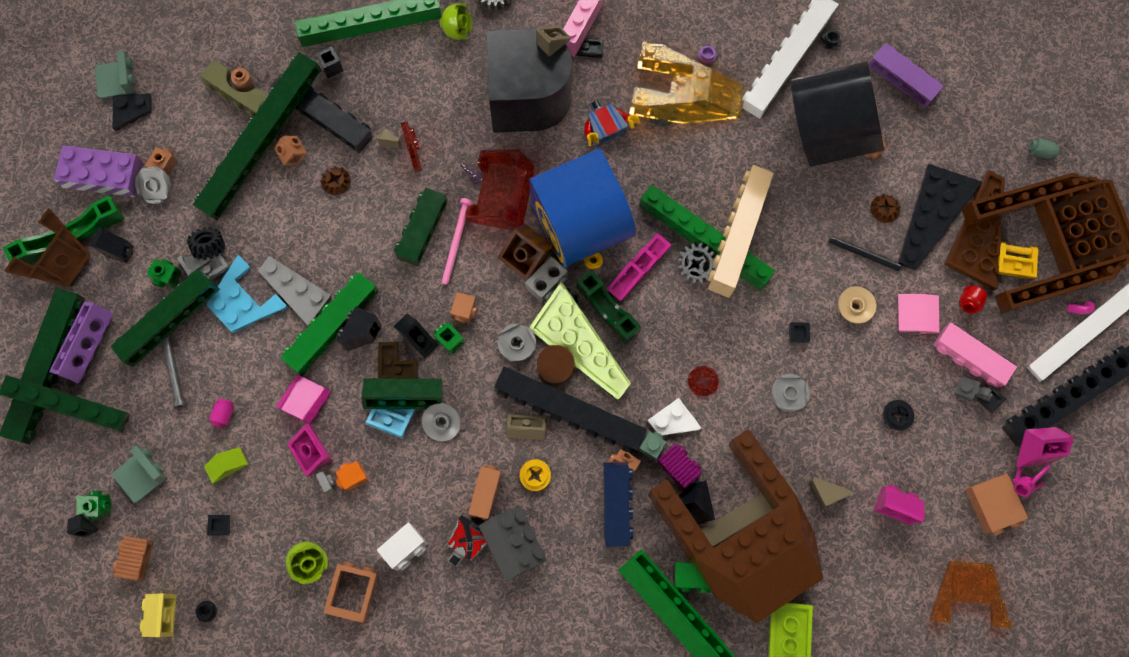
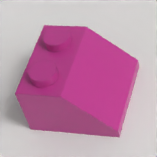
M893 485L880 489L874 511L909 525L924 522L925 518L924 501L918 499V495L909 492L905 494Z

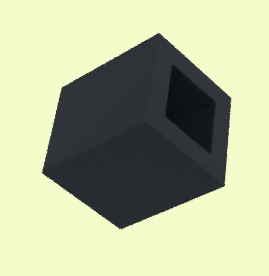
M332 46L316 53L319 64L327 78L344 71Z

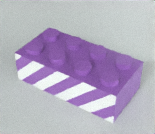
M63 145L54 181L66 189L136 197L135 177L142 169L143 162L136 154Z

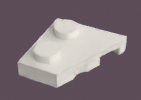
M679 398L647 420L653 430L663 436L699 431L701 429Z

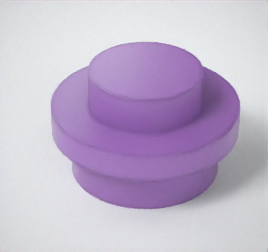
M711 46L701 48L698 54L699 60L705 64L714 62L716 51Z

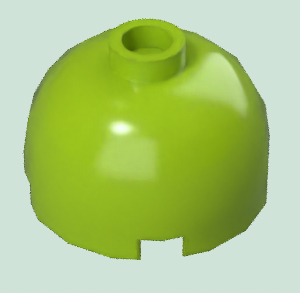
M465 3L449 5L445 8L440 18V27L453 40L468 39L467 31L471 33L472 30L471 13H467L465 8H468Z
M310 541L300 542L288 551L285 558V567L291 579L298 581L300 584H310L322 577L321 574L328 567V557L325 551L316 543Z

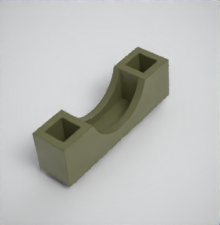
M214 59L200 75L204 82L203 85L208 90L217 91L218 96L223 100L229 99L232 101L233 106L239 110L244 109L250 117L257 113L259 105L268 97L266 93L258 88L248 92H239L232 89L231 73Z

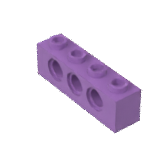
M84 302L49 372L66 380L79 383L86 374L89 362L94 358V352L97 345L103 339L106 327L111 323L113 313L94 303ZM94 322V327L90 329V324ZM85 339V345L82 347L81 342ZM74 357H76V358H77V361H76V363L73 365L72 361H73Z

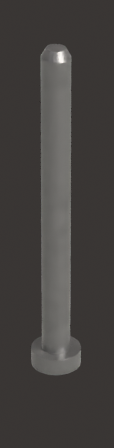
M167 336L162 343L175 398L173 408L181 409L187 407L188 404L187 400H183L170 337Z

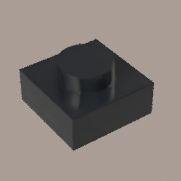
M790 322L789 342L809 343L810 323Z
M991 385L989 387L993 394L991 400L986 401L978 398L977 401L989 412L993 413L1007 398Z
M208 515L207 535L229 536L230 515Z

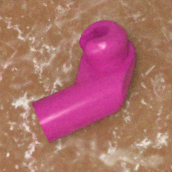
M1086 301L1084 305L1068 303L1067 312L1090 315L1095 311V304L1091 301Z

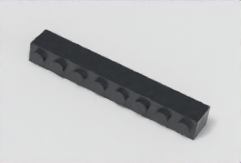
M505 366L494 386L498 396L504 399L510 397L515 400L514 403L525 407V405L533 407L532 411L542 415L544 412L551 415L550 419L560 423L561 420L567 422L568 427L574 430H579V428L585 430L586 435L592 438L601 437L604 439V443L610 446L619 445L622 447V450L630 454L638 452L647 431L644 427Z

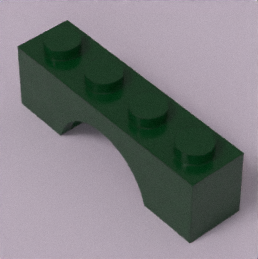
M592 270L577 281L576 288L625 345L640 333L641 326L630 313L625 312L616 304L606 290L604 283Z

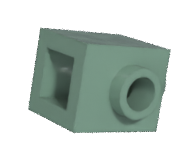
M655 431L654 433L649 432L638 452L656 461L667 441L663 440L664 436Z

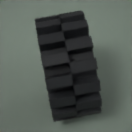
M202 227L203 230L197 229L196 233L192 232V236H188L187 244L194 258L197 257L198 260H201V258L207 260V257L213 259L214 255L216 257L219 256V253H222L223 249H225L221 231L217 228L209 227L206 229V227Z

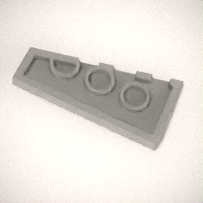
M270 256L258 270L307 325H309L313 318L318 317L322 308L332 297Z

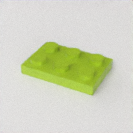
M787 603L770 614L768 657H811L813 605Z

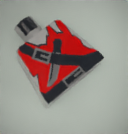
M463 515L459 517L447 544L454 549L448 561L457 567L464 557L472 562L488 545L480 527Z

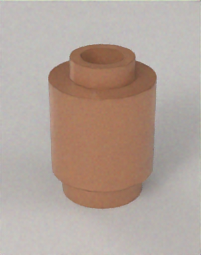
M237 68L232 72L231 80L238 91L248 92L253 88L254 82L246 69Z

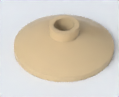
M850 287L840 295L838 309L847 321L861 324L869 321L874 316L876 300L867 289ZM857 304L858 310H855L852 305Z

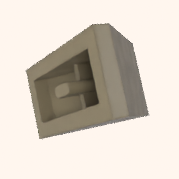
M559 25L538 27L536 30L537 45L549 57L571 39Z
M816 477L811 478L809 481L821 508L852 494L851 490Z

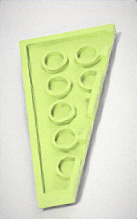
M560 283L529 328L548 345H561L568 348L574 356L575 366L619 400L631 385L630 381L564 284Z

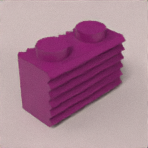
M674 444L657 460V463L684 491L702 474L700 471L702 468L695 460L691 461L686 456L688 452L683 446Z

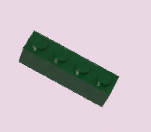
M426 187L423 193L419 194L416 209L413 208L409 216L410 222L402 230L403 237L395 245L394 252L397 259L417 267L419 266L448 202L446 195Z
M363 378L361 395L363 409H427L433 404L442 403V379Z

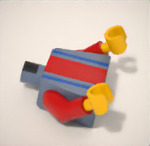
M597 100L590 104L593 112L588 114V120L585 122L584 136L588 141V146L595 142L596 147L627 134L628 125L633 129L634 123L640 124V120L637 114L629 115L618 108H614L612 104L602 107L600 101Z

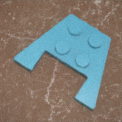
M239 255L235 258L218 285L220 290L207 303L211 311L232 333L288 308L276 294L260 307L237 283V280L246 274L251 267Z

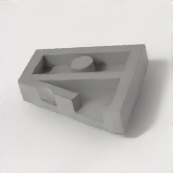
M221 253L217 257L214 255L213 259L207 257V260H203V258L198 260L197 257L194 258L193 256L177 257L188 276L191 272L200 268L211 279H214L230 268Z

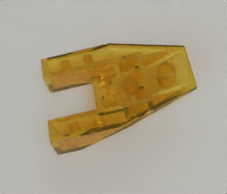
M648 41L642 42L638 68L673 74L670 93L634 87L629 114L682 124L739 118L743 84L662 44Z

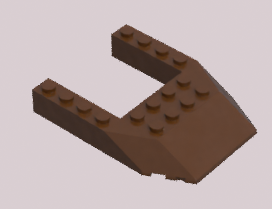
M1070 173L975 200L961 208L967 225H972L1035 207L1059 268L1060 275L1010 289L996 295L995 299L1001 314L1114 279L1118 272L1129 263V221L1112 180H1100L1097 177L1079 176L1077 173Z
M748 429L733 438L728 446L773 509L772 511L713 548L668 480L652 488L648 497L715 598L731 606L740 614H744L753 622L758 623L821 581L823 575L815 533L797 496Z

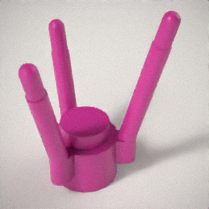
M1050 465L1042 469L1033 479L1029 476L1021 477L1023 467H1018L1016 477L1012 480L1015 484V492L1020 496L1028 498L1031 493L1044 486V482L1037 485L1035 483L1050 469Z

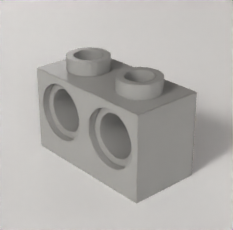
M550 257L525 282V288L541 303L545 299L548 301L558 285L567 282L568 271L554 258ZM552 271H556L559 273V276L554 278L549 274ZM543 284L546 286V289L539 291L536 287Z

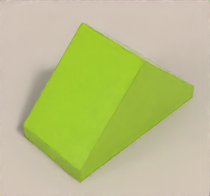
M238 447L216 454L204 468L212 484H215L249 464L241 448Z

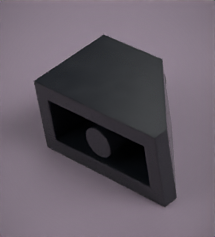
M98 228L91 244L105 257L127 263L134 252V246L130 242L102 228Z
M409 314L404 315L393 326L424 358L438 346L437 342L421 324Z

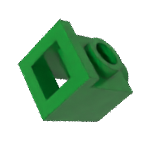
M448 322L445 325L441 324L435 330V339L450 355L465 343L464 338ZM447 336H451L452 339L450 341H445Z

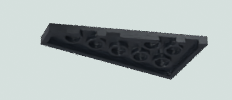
M931 164L927 165L898 260L901 266L913 270L920 266L982 181Z

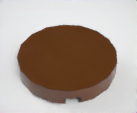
M548 346L538 356L537 370L545 381L550 383L564 382L573 375L575 370L574 356L564 346Z

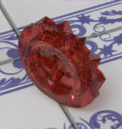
M706 365L697 366L689 374V388L696 395L709 396L716 391L719 385L718 375L713 368H709ZM701 375L704 378H710L706 382L707 388L703 383H697L701 379Z

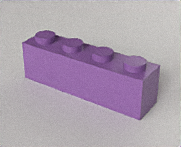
M887 43L882 46L869 63L870 68L925 109L944 87L937 79L928 75L924 69L916 66L909 58L901 55L894 47L889 46Z

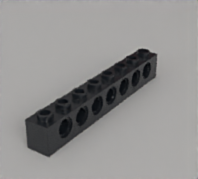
M1122 345L1112 351L1114 353L1113 356H1104L1097 361L1099 365L1096 367L1093 365L1087 367L1082 371L1084 373L1082 376L1075 375L1067 380L1069 384L1065 387L1060 385L1053 389V395L1049 397L1047 394L1037 400L1038 404L1033 407L1031 404L1021 410L1023 414L1019 417L1015 414L1007 419L1006 422L1008 424L1002 428L1016 447L1022 445L1025 430L1051 427L1129 375V346L1124 348ZM1101 371L1105 373V377L1102 376ZM1086 381L1090 383V387L1087 386ZM1071 390L1075 393V398L1071 395ZM1055 400L1059 402L1060 408L1056 406ZM1040 410L1044 412L1045 418L1040 415ZM1024 420L1028 421L1029 428L1025 426Z

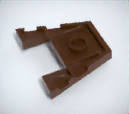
M48 208L38 223L56 233L49 246L34 267L14 256L4 271L69 287L90 257V254L52 210Z

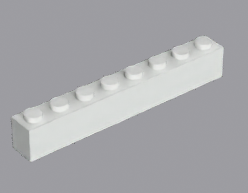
M812 0L810 2L808 12L804 11L799 18L800 23L792 27L790 31L791 36L789 38L785 37L780 45L782 47L781 50L775 51L771 57V64L765 65L761 72L763 74L761 78L757 77L752 84L753 89L751 92L747 91L743 96V109L759 119L763 116L836 12L838 3L833 0Z

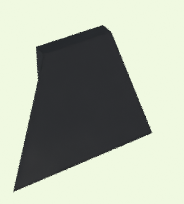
M707 480L689 485L679 498L696 523L702 524L715 520Z

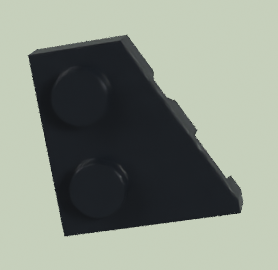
M151 94L113 96L112 128L118 131L121 126L129 122L133 123L138 118L152 113Z

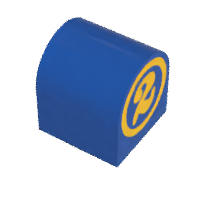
M601 148L530 178V206L547 241L554 246L552 249L553 253L564 268L635 236L636 229L631 209Z

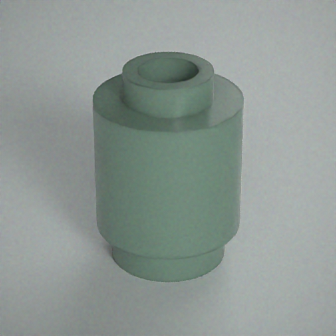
M1039 137L1032 140L1028 148L1031 155L1046 160L1055 159L1059 152V146L1055 142Z

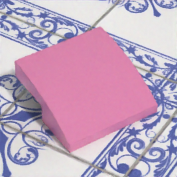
M898 294L899 332L940 333L939 296Z

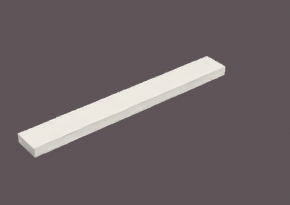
M1129 283L1027 366L1028 370L1039 382L1048 377L1129 309Z

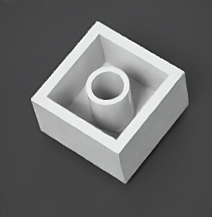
M408 522L380 546L377 551L392 569L396 571L401 569L403 571L411 564L410 560L414 556L419 557L427 550L425 546L428 543L416 528Z

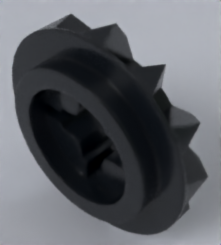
M893 400L884 407L882 416L885 420L884 423L890 429L901 431L912 425L914 411L907 402ZM897 410L899 411V414L904 415V417H901L899 419V422L897 420V417L891 416L892 414H895Z

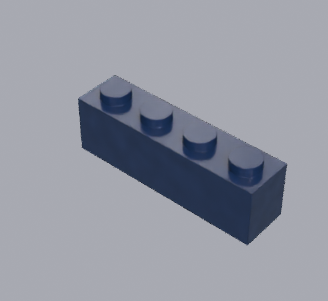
M627 462L603 463L604 540L606 547L630 546V539H633V527H630V520H633V507H629V500H633V489L629 488V481L633 480V472Z

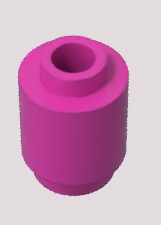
M219 398L214 403L208 420L212 422L211 426L223 429V426H228L234 410L233 402Z

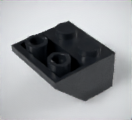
M355 306L354 310H351L347 315L345 327L339 330L337 341L346 351L373 343L382 325L376 315Z

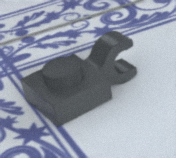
M963 376L954 392L955 396L973 402L976 397L990 401L993 396L991 389L981 387V382Z

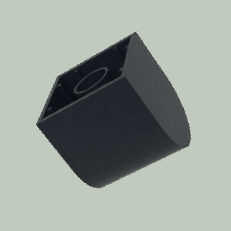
M537 29L487 31L489 103L493 133L546 130L558 124L565 117L571 103L572 57L566 44L549 57L537 45Z
M868 61L791 80L797 124L810 167L884 151Z

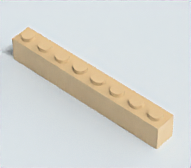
M753 165L750 171L746 170L742 179L745 183L741 184L737 193L740 197L736 198L732 207L735 211H732L728 218L730 226H726L723 233L725 240H721L717 250L720 251V254L716 255L712 264L715 266V269H711L707 281H710L709 290L728 298L735 290L774 173L756 165Z

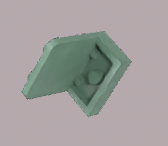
M125 51L117 52L118 62L101 64L95 67L97 96L100 99L135 94L134 63Z
M136 445L130 450L134 456L114 471L113 477L133 502L138 503L167 480L168 477L165 475V469L162 465L153 460L151 451L147 447L142 448Z

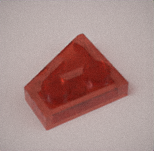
M408 121L403 122L401 127L414 171H422L416 151L420 150L417 139H415L414 128H409Z

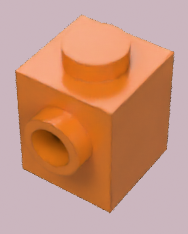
M358 461L352 464L350 462L345 463L336 472L338 478L335 480L339 488H344L347 492L369 481Z

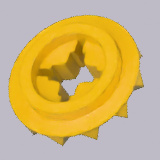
M529 460L521 467L520 481L528 490H542L550 482V468L541 460ZM530 469L541 473L539 474L541 482L536 479L528 481L532 476Z

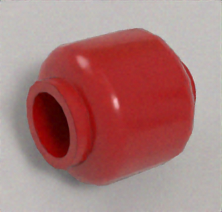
M967 286L961 294L959 305L966 313H979L983 310L987 301V293L980 286Z

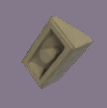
M508 414L506 437L545 440L547 417Z

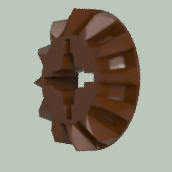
M334 166L330 169L327 168V171L322 173L320 181L322 188L327 193L339 195L349 188L351 178L343 167ZM332 175L336 178H339V185L335 182H332Z
M885 193L875 197L870 206L873 217L883 223L894 221L899 216L901 208L898 200H895L892 195H885ZM884 204H886L887 207H890V209L886 212L884 208L880 207H883Z

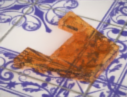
M949 561L930 616V621L951 623V601L989 604L991 627L1012 628L1011 620L1008 619L1005 602L1002 601L999 592L1000 587L993 565Z

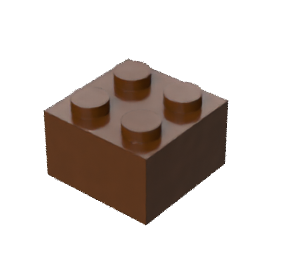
M524 223L514 229L497 258L527 281L543 265L554 246Z

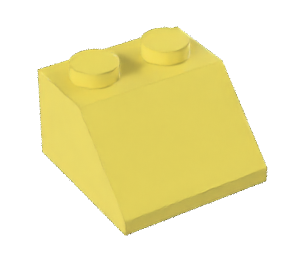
M145 594V599L142 601L144 616L140 623L142 637H173L176 594Z

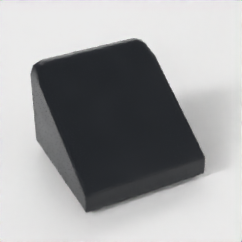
M82 514L68 519L67 534L85 538L98 531V528Z

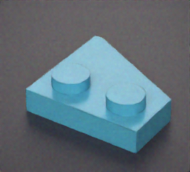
M372 409L366 420V425L402 439L416 409Z

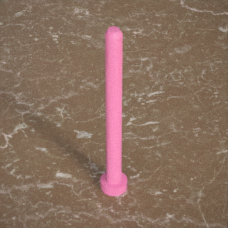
M461 198L460 200L462 207L442 278L443 285H448L468 210L473 206V201L470 199Z

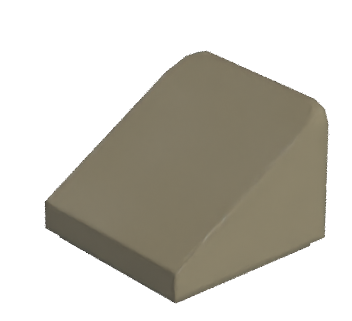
M385 129L377 137L380 146L401 148L400 139L388 129Z

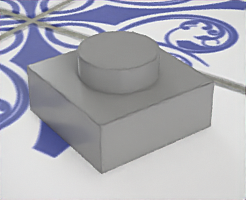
M324 471L316 474L324 493L330 494L335 491L333 487L335 481L331 474L327 475Z

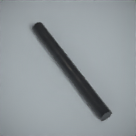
M831 236L828 241L830 244L896 271H899L901 268V264L836 237Z

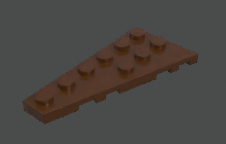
M988 170L973 201L1003 193L1005 178ZM1003 216L972 225H967L964 219L944 265L994 291L997 290V273H999L998 255H1000L1002 233L1000 224Z

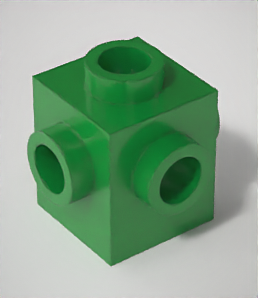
M154 259L147 270V277L152 280V284L160 288L167 286L174 289L181 275V271L171 261L162 259V261Z
M101 490L89 491V494L77 496L76 515L89 516V520H100L102 516L109 515L112 505L110 494H102Z

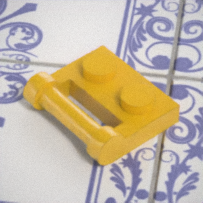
M1001 242L1000 255H998L999 273L997 274L1032 280L1037 278L1038 248L1007 245L1006 242ZM1006 252L1028 255L1029 258L1006 255Z

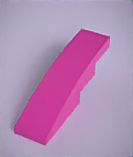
M656 233L651 241L625 266L607 290L619 301H622L672 245Z

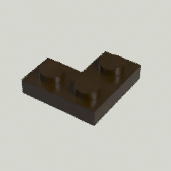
M378 342V379H418V361H399L398 342Z

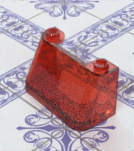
M519 149L481 150L477 165L484 173L479 198L477 205L471 204L468 206L465 212V219L473 224L514 231L515 228L524 224L530 196V178L534 177V164Z

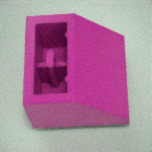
M1057 427L1025 430L1016 466L1046 465L1067 457L1070 454L1074 437Z

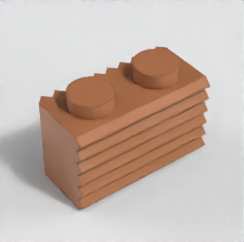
M124 536L118 546V551L120 552L118 560L113 564L112 570L115 572L113 577L143 582L154 541Z

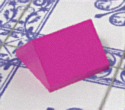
M305 424L287 443L306 477L333 461L315 429L310 424Z

